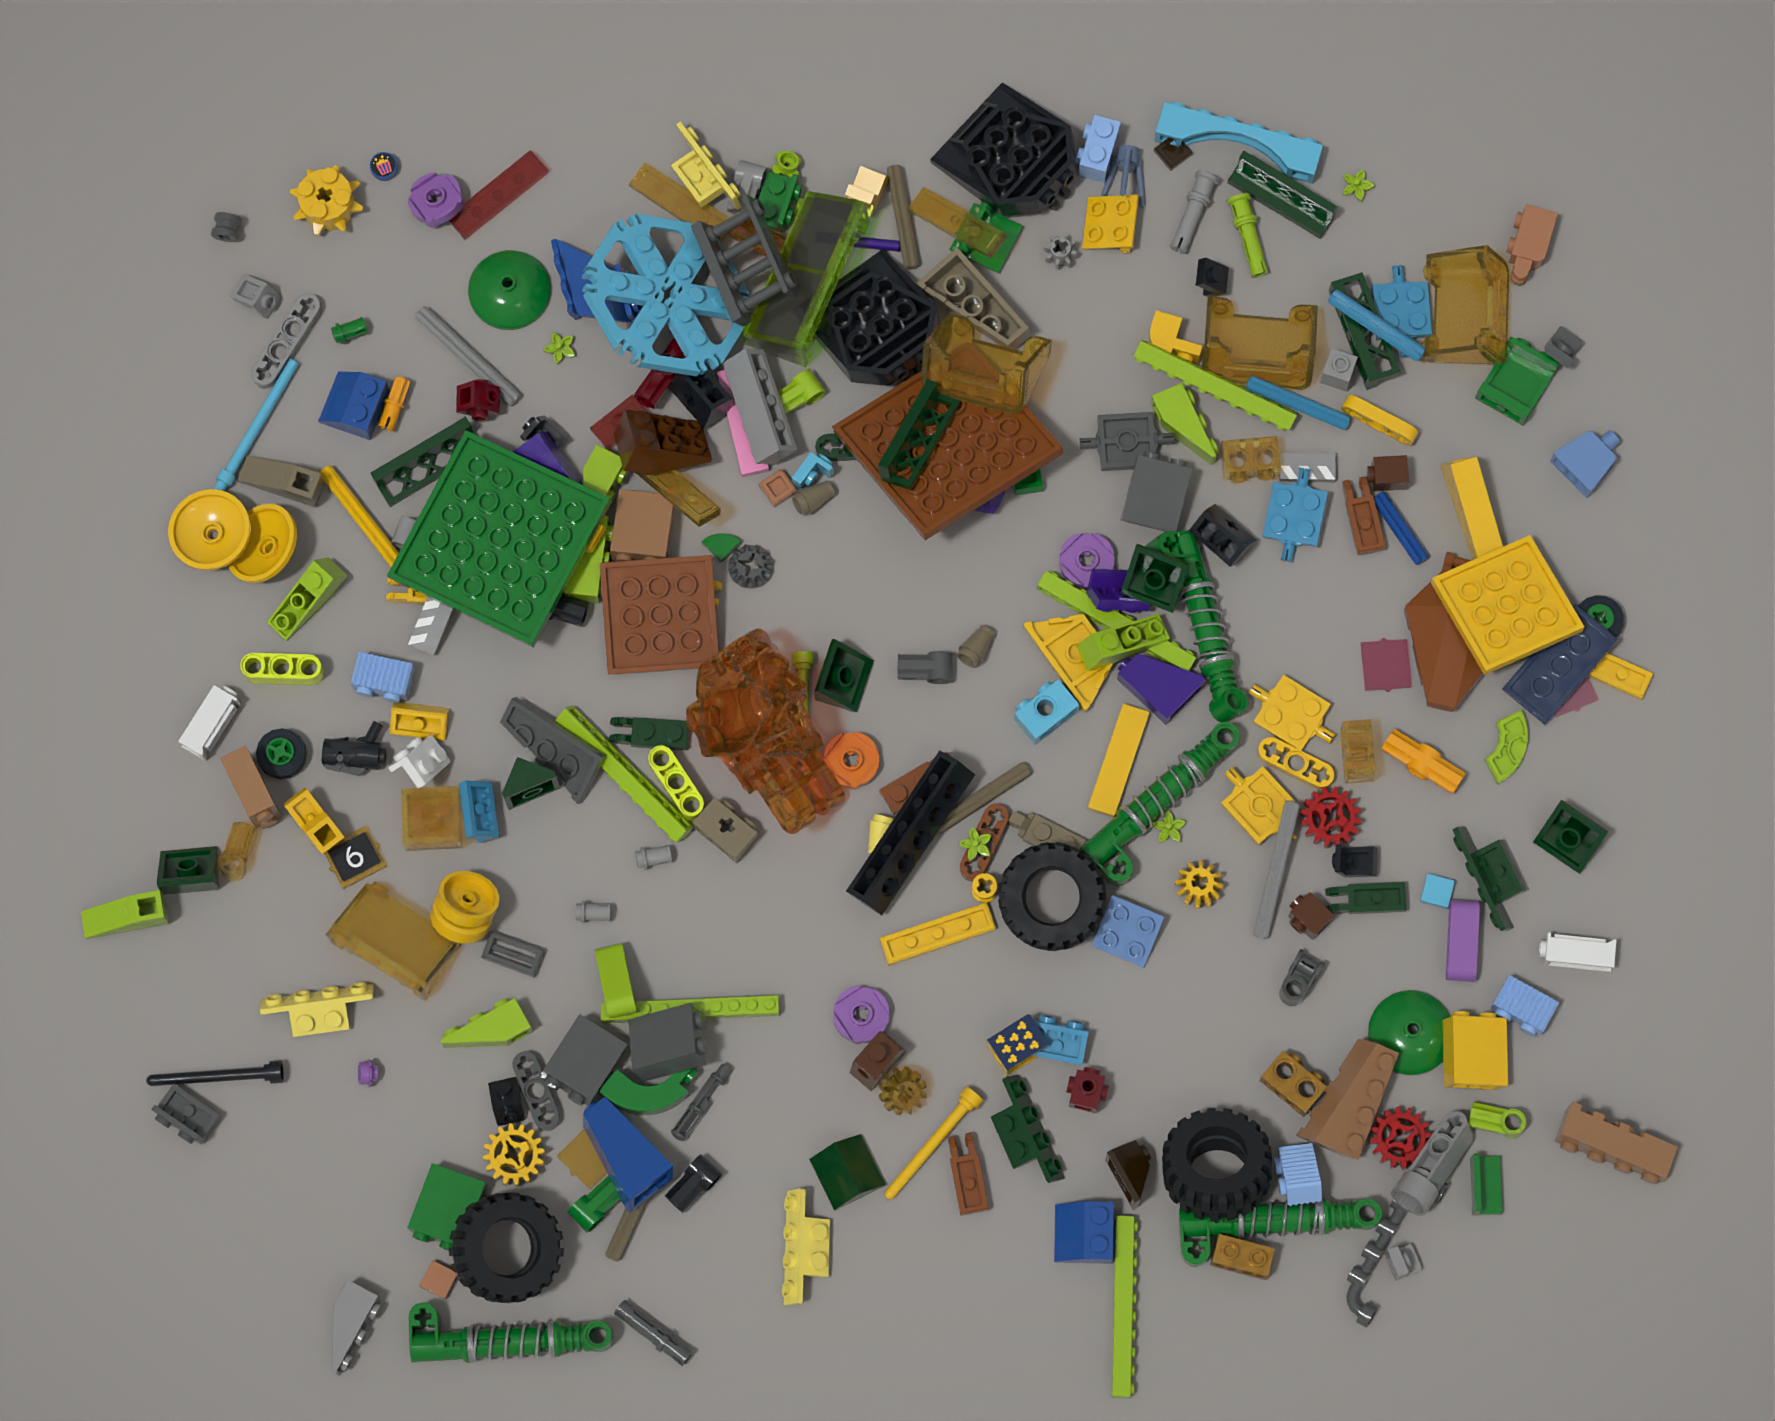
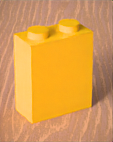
M1457 1011L1453 1012L1452 1016L1443 1020L1444 1088L1499 1090L1508 1086L1507 1018H1496V1013H1480L1479 1017L1470 1016V1012Z

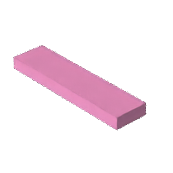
M725 370L717 371L719 383L733 398L726 413L742 477L769 471L768 464H756L729 381L726 377Z

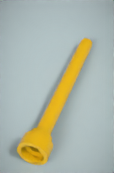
M966 1086L959 1094L960 1099L958 1100L959 1104L886 1189L884 1195L887 1199L895 1198L966 1112H971L973 1109L977 1110L984 1100L972 1089Z

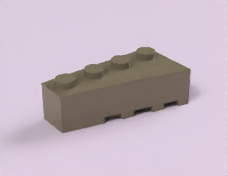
M958 248L916 283L931 300L1010 353L1032 335L1024 321Z

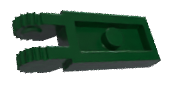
M613 717L610 720V725L614 727L632 728L631 736L622 734L609 735V742L631 745V747L638 748L666 746L670 750H687L689 721L633 717V719Z
M1405 882L1348 884L1346 887L1325 889L1326 896L1338 897L1348 895V904H1331L1326 906L1332 914L1347 912L1349 914L1406 912L1407 910Z

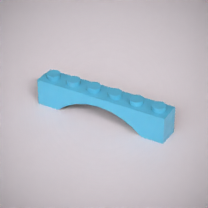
M1164 102L1155 133V142L1162 143L1169 137L1176 139V142L1174 140L1170 144L1178 147L1182 144V141L1186 146L1208 140H1226L1241 143L1266 155L1287 177L1310 184L1313 183L1323 145L1318 144L1312 138H1295L1286 131L1278 130L1273 132L1266 130L1260 124L1251 123L1247 125L1240 123L1234 117L1224 116L1221 118L1214 116L1210 111L1198 109L1197 111L1188 109L1184 104L1178 102Z

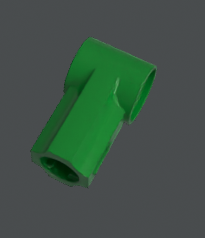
M607 1176L588 1195L585 1194L580 1197L567 1211L586 1233L593 1230L604 1219L605 1213L620 1200L610 1177Z

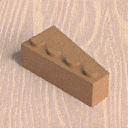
M1358 1039L1340 1066V1073L1333 1083H1329L1325 1089L1327 1094L1319 1106L1313 1108L1309 1114L1311 1117L1305 1128H1300L1296 1136L1336 1154L1359 1160L1399 1053L1378 1043Z
M1574 1101L1566 1109L1554 1141L1560 1144L1561 1149L1571 1153H1576L1577 1150L1586 1153L1589 1160L1603 1164L1604 1161L1615 1164L1614 1169L1626 1174H1630L1631 1171L1642 1175V1180L1652 1184H1657L1658 1181L1663 1183L1667 1179L1678 1148L1677 1146L1645 1132H1640L1639 1136L1633 1134L1634 1129L1622 1122L1610 1124L1607 1122L1605 1115L1597 1111H1580L1582 1105Z

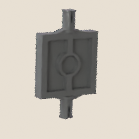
M1153 412L1097 415L1098 431L1096 437L1079 438L1080 450L1097 448L1100 456L1101 471L1134 469L1137 455L1143 456L1144 451L1156 454L1158 445L1174 444V432L1157 434L1153 422Z

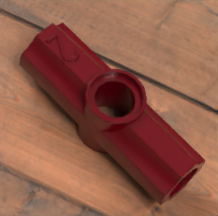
M675 338L672 339L665 351L660 354L667 357L686 358ZM651 369L634 393V397L643 406L655 409L671 386L676 373H665Z

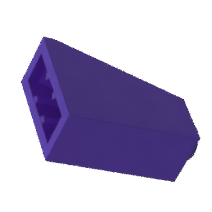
M546 431L537 433L513 451L515 454L583 485Z
M1137 654L1133 659L1127 657L1117 668L1120 671L1117 680L1165 725L1204 687L1206 681L1201 675Z

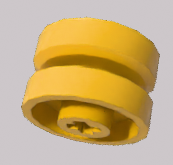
M455 871L446 875L440 882L437 895L431 907L430 919L432 926L440 935L453 942L466 944L482 940L490 930L493 917L499 905L500 897L497 888L489 879L475 872Z

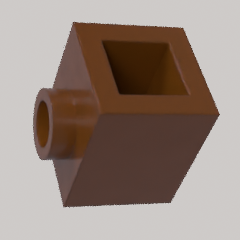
M1407 455L1373 457L1371 466H1367L1368 483H1373V491L1407 489L1409 483Z
M1311 892L1305 897L1300 894L1289 906L1292 909L1288 916L1291 919L1290 925L1298 933L1302 934L1304 932L1312 940L1334 918V915Z

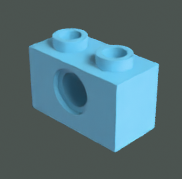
M1059 679L1053 684L1050 681L1045 683L1038 689L1037 693L1039 695L1031 701L1028 698L1015 708L1017 712L1014 714V720L1035 745L1079 711V703ZM1045 704L1049 705L1053 712L1050 715L1043 716L1037 711V708Z

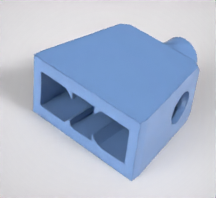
M1589 430L1554 452L1550 462L1588 498L1614 465L1617 457L1611 450L1620 443V440L1610 430L1600 438Z

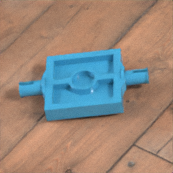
M1393 266L1394 282L1372 285V299L1379 317L1413 340L1416 338H1431L1432 328L1428 282L1411 283L1404 281V266ZM1399 351V352H1400L1399 357H1401V358H1404V356H1405L1406 358L1408 357L1407 355H1405L1404 353H1402L1401 351Z
M1299 468L1297 484L1287 485L1273 482L1262 536L1263 538L1278 540L1284 544L1281 560L1285 562L1286 560L1292 562L1295 546L1318 547L1329 493L1307 486L1311 470L1306 468Z

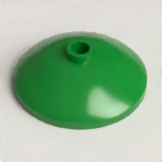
M515 250L499 251L483 259L472 272L468 285L469 300L476 315L486 324L501 330L521 329L535 322L545 311L551 293L550 281L541 263L531 255ZM505 281L513 282L512 286L508 288L504 287L503 283Z
M1413 990L1400 991L1386 997L1373 1011L1368 1025V1040L1399 1053L1392 1070L1393 1072L1411 1076L1421 1075L1430 1072L1443 1062V1020L1450 1017L1445 1007L1431 995ZM1409 1025H1415L1418 1029V1032L1416 1034H1410L1407 1030V1027Z

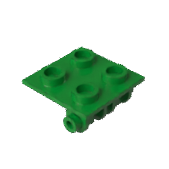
M981 202L980 205L973 203L949 250L953 252L958 248L967 259L999 273L1023 226L990 211L991 206L985 202Z

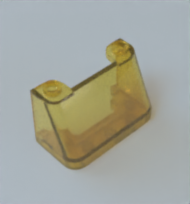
M1488 245L1427 254L1423 273L1425 279L1435 287L1433 334L1425 336L1424 341L1421 343L1425 348L1423 357L1431 363L1488 365L1504 363L1507 359L1509 269L1506 261Z
M1208 296L1202 368L1238 385L1246 386L1249 378L1255 376L1284 389H1306L1312 382L1316 354L1318 306L1296 305L1290 309L1288 319L1234 314V304L1229 299Z
M950 313L924 341L922 384L924 385L928 379L938 383L939 393L1008 414L1019 413L1027 405L1050 357L1052 340L1040 336L1030 337L1024 344L1023 352L974 339V326L968 318Z
M375 881L372 885L366 883L326 933L327 938L333 945L342 950L345 947L349 953L355 954L397 980L402 986H406L414 991V995L426 1001L462 944L450 941L440 935L432 926L431 921L387 895L388 890Z

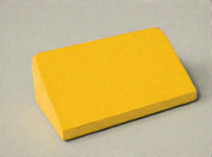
M403 702L394 703L391 708L390 734L410 737L420 736V738H426L432 734L435 740L445 741L450 709Z

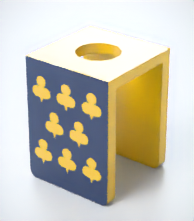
M1029 1014L987 1039V1047L1006 1077L1037 1058V1056L1032 1055L1048 1046V1041Z

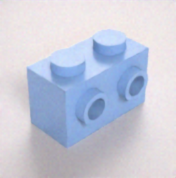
M1094 115L1092 124H1086L1083 139H1087L1085 148H1079L1075 161L1076 164H1079V176L1105 183L1120 134L1121 122Z

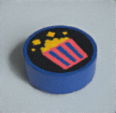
M380 152L374 155L370 161L372 175L380 181L392 179L398 171L395 157L387 152Z

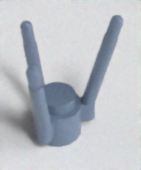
M1121 145L1118 147L1117 156H1113L1112 166L1104 184L1102 195H1107L1118 167V170L1122 172L1120 195L1125 196L1128 174L1136 169L1140 206L1144 207L1143 160L1139 158L1140 150L1132 145Z

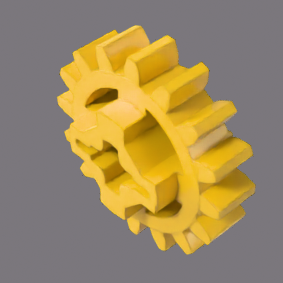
M512 1123L509 1124L508 1131L498 1127L499 1135L497 1137L493 1134L489 1135L492 1144H484V1149L489 1151V1154L484 1155L483 1160L491 1162L486 1167V1170L488 1172L495 1170L493 1179L497 1181L503 1177V1184L505 1186L509 1184L510 1180H513L515 1186L518 1187L520 1179L523 1178L527 1183H530L529 1175L531 1173L536 1176L539 1175L536 1166H544L545 1164L543 1160L539 1159V1156L546 1154L544 1149L538 1148L542 1143L541 1138L533 1140L535 1131L531 1129L528 1133H525V1126L523 1124L519 1126L518 1130H515ZM510 1137H521L527 1141L518 1143L512 1141ZM502 1142L503 1148L501 1154L496 1156L497 1158H495L497 1147ZM509 1144L516 1152H520L518 1154L519 1166L516 1161L509 1158ZM533 1152L532 1161L530 1165L526 1167L525 1162L527 1156L532 1154ZM502 1168H514L518 1173H507Z

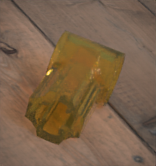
M233 822L224 852L218 859L219 868L225 879L238 881L246 874V863L257 834V828L246 823ZM233 860L239 862V866L235 870L225 869L228 862Z

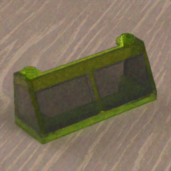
M807 191L804 199L800 198L795 208L797 215L780 251L788 271L794 275L797 281L795 288L799 296L793 298L781 291L756 305L751 317L752 322L743 326V331L741 332L745 345L755 349H764V352L805 368L811 358V354L807 352L810 349L811 343L814 344L815 332L854 243L859 241L860 233L865 235L870 223L866 203L855 199ZM773 269L765 287L778 281Z

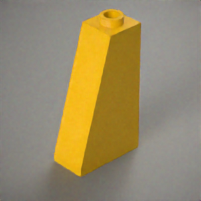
M1477 456L1464 457L1441 464L1440 467L1472 559L1474 560L1503 547Z

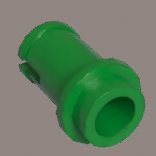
M363 317L341 325L335 323L336 326L331 328L335 342H341L342 344L345 343V340L368 334Z

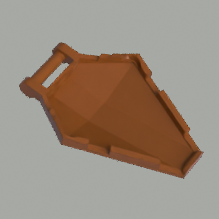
M1446 552L1442 571L1438 575L1451 570L1452 567L1456 568L1472 560L1455 557V553ZM1430 582L1405 605L1404 613L1408 630L1411 632L1412 648L1421 686L1423 685L1426 697V705L1453 712L1478 682L1483 672Z

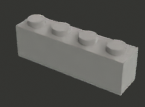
M744 349L724 361L723 366L726 377L729 381L756 464H775L796 452L797 447L764 349Z

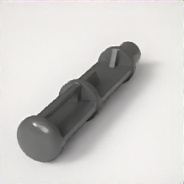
M722 1063L716 1072L711 1073L702 1089L671 1130L674 1138L679 1141L686 1140L688 1134L710 1105L709 1098L719 1085H725V1078L731 1071V1068Z

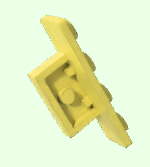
M681 121L678 122L676 126L692 151L671 165L676 175L701 208L722 193H725L737 210L742 208L738 200L741 194L733 183L729 185L724 179L727 176L719 164L714 166L710 161L713 157L706 146L699 147L696 143L699 138L691 127L686 129Z
M357 982L346 988L338 989L336 986H329L318 992L310 993L308 990H301L293 995L283 997L280 994H273L261 1000L260 1014L289 1011L293 1037L350 1029V1022L346 1003L373 999L374 986L365 982Z
M802 1188L787 1191L784 1201L786 1225L783 1231L785 1239L783 1267L785 1272L782 1295L784 1297V1305L788 1306L802 1304L803 1276L829 1277L830 1219L805 1217L806 1190Z

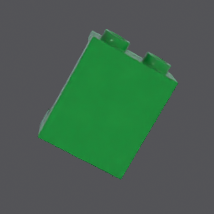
M1510 337L1488 377L1478 389L1475 399L1523 426L1555 374L1559 364L1546 352L1542 351L1540 353L1531 348V344L1526 340Z
M432 1163L407 1227L413 1232L412 1237L426 1243L429 1242V1239L440 1242V1248L449 1251L453 1240L449 1239L450 1234L457 1227L455 1221L459 1215H463L466 1212L465 1208L471 1203H476L479 1201V1198L485 1196L488 1188L486 1182Z

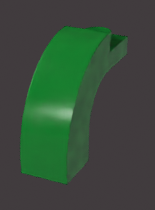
M698 1067L673 1073L661 1084L641 1086L632 1082L617 1069L600 1088L599 1093L603 1098L606 1097L616 1108L635 1115L660 1114L673 1109L689 1096L688 1090L683 1087V1084L689 1085L696 1078L699 1071L696 1070Z

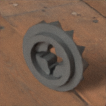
M745 544L743 547L735 549L729 558V574L732 580L741 587L757 588L766 583L772 574V559L767 550L760 548L758 545ZM752 556H754L755 565L759 568L752 569L748 576H746V566L742 565V563H748Z

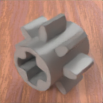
M1065 233L1058 238L1051 235V245L1045 244L1043 251L1050 253L1045 257V262L1052 261L1055 264V269H1058L1059 265H1066L1069 268L1070 258H1077V251L1071 250L1075 246V240L1069 242L1066 239Z

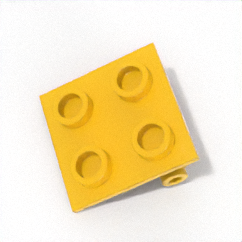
M1139 195L1088 197L1082 249L1120 248L1119 252L1130 253V249L1134 247L1133 241L1136 230Z

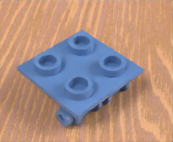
M1112 895L1092 946L1144 968L1165 916Z

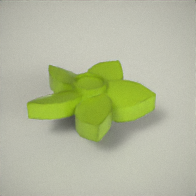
M1364 169L1358 171L1355 177L1344 174L1345 182L1349 185L1345 187L1343 195H1351L1355 192V197L1362 202L1364 191H1369L1375 187L1371 181L1365 180Z
M553 332L551 336L553 344L547 345L543 351L550 354L554 353L556 365L562 361L563 355L569 358L576 357L573 350L569 347L573 342V336H565L561 340L560 336Z
M1168 810L1164 815V822H1153L1152 825L1157 830H1161L1159 843L1166 841L1169 835L1172 840L1180 842L1178 830L1183 828L1186 821L1181 819L1173 820V815Z
M971 827L969 831L970 839H964L958 844L963 848L969 849V861L973 860L978 852L982 856H990L989 850L985 845L990 841L992 835L982 834L979 837L978 832Z

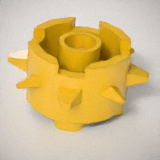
M338 165L316 171L306 170L307 176L299 183L298 188L290 190V194L298 199L300 209L293 216L294 220L304 218L313 227L314 235L317 236L324 229H327V231L340 229L342 232L346 231V223L350 221L351 214L363 210V206L355 201L352 193L359 186L360 182L358 180L348 182L339 173ZM325 198H330V200H329L328 202H325L324 199H325Z

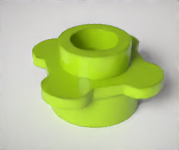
M779 151L776 153V164L772 167L774 174H782L792 178L793 174H799L797 168L802 160L792 151Z

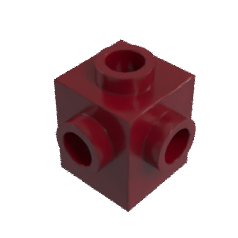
M476 379L458 385L456 412L472 416V420L486 421L489 416L499 414L500 387L489 384V381L485 379Z
M1084 1067L1083 1071L1077 1069L1076 1077L1070 1076L1066 1093L1071 1094L1069 1107L1097 1113L1099 1101L1105 1102L1109 1085L1104 1084L1105 1076L1100 1075L1101 1071ZM1088 1086V1087H1090L1092 1090H1091V1091H1085V1090L1083 1089V1087Z

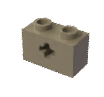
M714 797L692 822L693 827L737 864L757 841L758 833L755 831L757 826L748 818L740 819L735 815L736 809L724 799L720 802ZM732 824V833L728 830L723 833L722 825L729 826Z

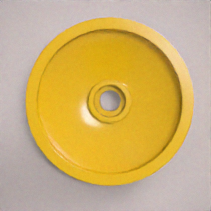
M216 489L198 491L186 497L175 508L168 525V539L175 555L189 567L204 571L217 570L234 562L245 550L251 533L250 518L243 504L230 493ZM218 532L217 538L210 539L212 533Z
M262 504L248 511L251 522L248 544L243 553L228 565L233 575L244 582L261 583L271 579L286 566L294 552L297 541L295 520L289 511L276 504Z

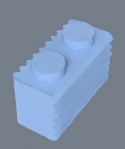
M358 652L350 684L353 689H356V693L361 696L372 697L374 693L383 695L384 700L392 703H399L400 699L407 701L414 678L415 667L410 662Z
M1509 975L1491 1009L1495 1010L1497 1018H1507V1022L1513 1020L1520 1024L1519 1029L1530 1036H1535V1034L1541 1036L1559 1002Z
M1313 1143L1278 1147V1157L1273 1158L1275 1174H1281L1282 1178H1278L1280 1196L1286 1195L1289 1206L1293 1204L1298 1205L1299 1203L1302 1205L1316 1201L1321 1202V1180Z

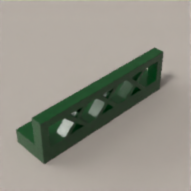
M1246 151L1242 152L1238 165L1227 183L1243 193H1249L1254 200L1321 239L1335 218L1337 206Z
M1362 272L1331 282L1329 288L1330 296L1335 290H1339L1379 317ZM1359 282L1362 290L1359 298L1348 295L1345 285ZM1363 296L1366 300V303L1361 301ZM1335 308L1352 354L1358 357L1356 364L1366 390L1377 387L1378 382L1399 375L1400 369L1390 344L1380 338L1381 342L1378 349L1367 345L1364 338L1370 330ZM1360 327L1365 329L1364 333H1362ZM1382 346L1384 347L1385 352L1380 351ZM1370 352L1375 354L1373 359L1371 357ZM1377 356L1389 360L1392 369L1377 373L1374 365Z
M927 379L880 460L878 468L882 481L912 491L959 409L960 400L940 394L937 382ZM938 403L949 406L947 412L935 415L934 409ZM935 424L937 427L936 432L923 437L922 430ZM923 445L925 449L923 455L911 459L909 455L911 449ZM911 467L912 474L908 480L897 477L900 470Z
M466 416L370 473L389 507L440 478L446 466L439 467L433 465L435 456L440 453L452 456L465 430L475 434ZM416 467L426 468V476L421 481L409 479L411 470ZM392 481L402 482V491L391 498L384 486Z

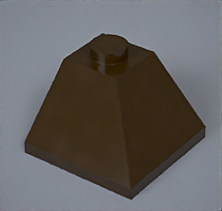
M1137 1140L1111 1149L1107 1152L1105 1158L1107 1165L1133 1210L1139 1206L1150 1167L1148 1161L1152 1159L1144 1144L1139 1146Z

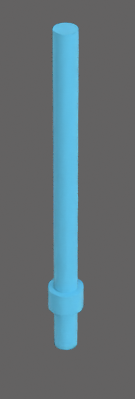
M289 359L225 470L221 469L216 478L218 482L213 489L225 491L227 487H231L236 478L234 476L299 366V363Z

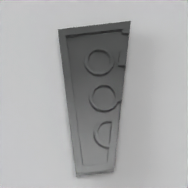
M518 697L511 698L500 723L524 748L527 747L536 756L535 760L542 767L545 766L547 769L555 772L559 785L565 787L572 794L571 798L577 804L583 803L606 755Z

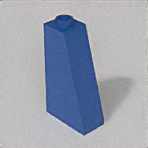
M606 1097L598 1102L594 1101L586 1107L583 1113V1127L623 1205L630 1213L673 1179V1165Z

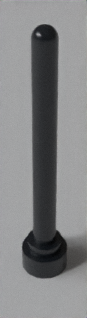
M282 1060L269 1061V1064H264V1067L149 1075L146 1082L149 1086L173 1085V1083L177 1085L264 1079L265 1081H270L271 1084L283 1083L284 1069Z

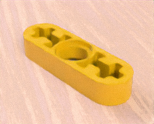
M1348 395L1341 407L1347 415L1402 444L1411 446L1419 433L1412 425L1357 396Z
M1274 737L1265 738L1259 744L1258 757L1263 763L1317 790H1322V787L1327 789L1332 784L1334 771L1329 764ZM1271 745L1276 746L1275 752L1283 755L1284 750L1288 751L1284 757L1283 765L1278 763L1281 757L1275 754L1267 757L1266 750L1263 748H1269ZM1293 756L1300 757L1304 762V767L1299 771H1294L1288 766V760ZM1309 763L1314 764L1311 770L1316 773L1321 772V770L1326 771L1325 776L1328 780L1323 779L1321 783L1317 782V776L1309 772L1308 777L1304 776Z

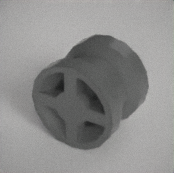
M217 212L214 217L216 226L212 229L211 236L224 242H237L239 237L237 229L241 226L242 218L231 213Z

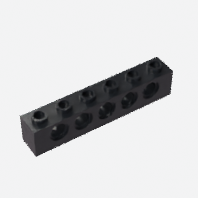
M939 750L846 892L868 908L883 915L976 774L955 758Z

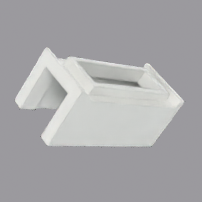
M214 685L178 742L182 744L181 747L200 759L207 761V751H212L237 711L236 705L241 707V703L236 698L238 694L226 686L220 689Z
M1547 933L1545 940H1540L1538 956L1543 957V966L1611 973V968H1614L1616 939L1606 943V939L1554 934L1551 937V933Z

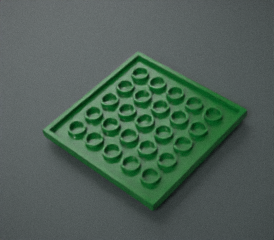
M465 430L390 568L387 577L534 648L612 500L597 491Z

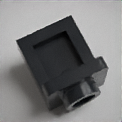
M1209 258L1198 259L1195 285L1203 288V295L1206 297L1226 294L1229 267Z
M545 415L537 418L531 417L522 427L524 432L520 436L523 441H526L537 433L546 431L558 449L568 439Z
M1338 844L1332 856L1333 868L1336 873L1345 878L1376 877L1378 849L1374 846L1346 847Z
M516 1077L488 1083L492 1109L497 1125L502 1126L524 1121L525 1116Z

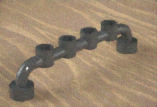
M1443 1184L1434 1203L1439 1204L1449 1184ZM1394 1199L1389 1206L1394 1209L1390 1218L1388 1219L1383 1216L1375 1230L1380 1234L1375 1244L1369 1241L1361 1254L1362 1257L1366 1258L1361 1268L1354 1266L1347 1278V1281L1351 1283L1346 1295L1347 1305L1358 1316L1356 1322L1366 1328L1373 1319L1377 1307L1368 1302L1365 1306H1362L1358 1301V1295L1369 1279L1375 1265L1380 1260L1387 1244L1395 1234L1402 1218L1407 1213V1210L1397 1204Z

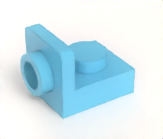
M810 452L792 476V484L797 489H802L806 485L811 486L818 476L817 470L831 478L834 475V468L831 466L832 462L822 454L817 456Z

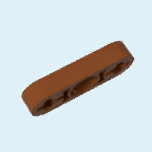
M989 805L985 809L976 828L979 837L982 834H991L993 841L992 846L988 849L990 856H987L986 860L982 857L978 860L977 868L980 871H974L972 874L968 873V867L965 865L966 863H973V860L969 861L968 858L969 849L966 850L961 860L960 873L968 881H973L977 875L985 873L1009 820V813L1003 805ZM1000 811L1001 818L1004 820L997 821L994 826V831H998V834L996 835L989 829H982L983 825L989 828L991 824V817L988 815Z

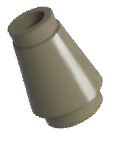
M825 481L796 490V494L792 495V502L799 514L804 515L807 513L810 515L829 500L830 497L834 496L835 492L830 482Z
M981 625L959 646V653L957 654L959 660L973 668L977 664H981L992 641L994 632L987 626Z

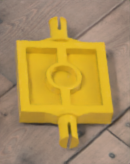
M1284 674L1276 687L1269 692L1256 684L1250 689L1248 694L1262 701L1261 710L1254 719V724L1301 751L1315 735L1329 744L1331 743L1335 733L1322 726L1323 717L1331 706L1329 702Z
M1263 766L1253 775L1244 779L1234 767H1231L1224 775L1235 787L1232 793L1220 805L1259 846L1269 836L1278 832L1284 802H1295V800ZM1293 834L1292 841L1297 838L1295 834Z

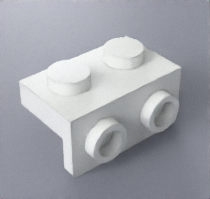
M431 734L423 740L419 736L409 742L406 748L393 756L395 762L388 769L393 772L402 766L419 789L427 784L451 761L447 757L445 750Z

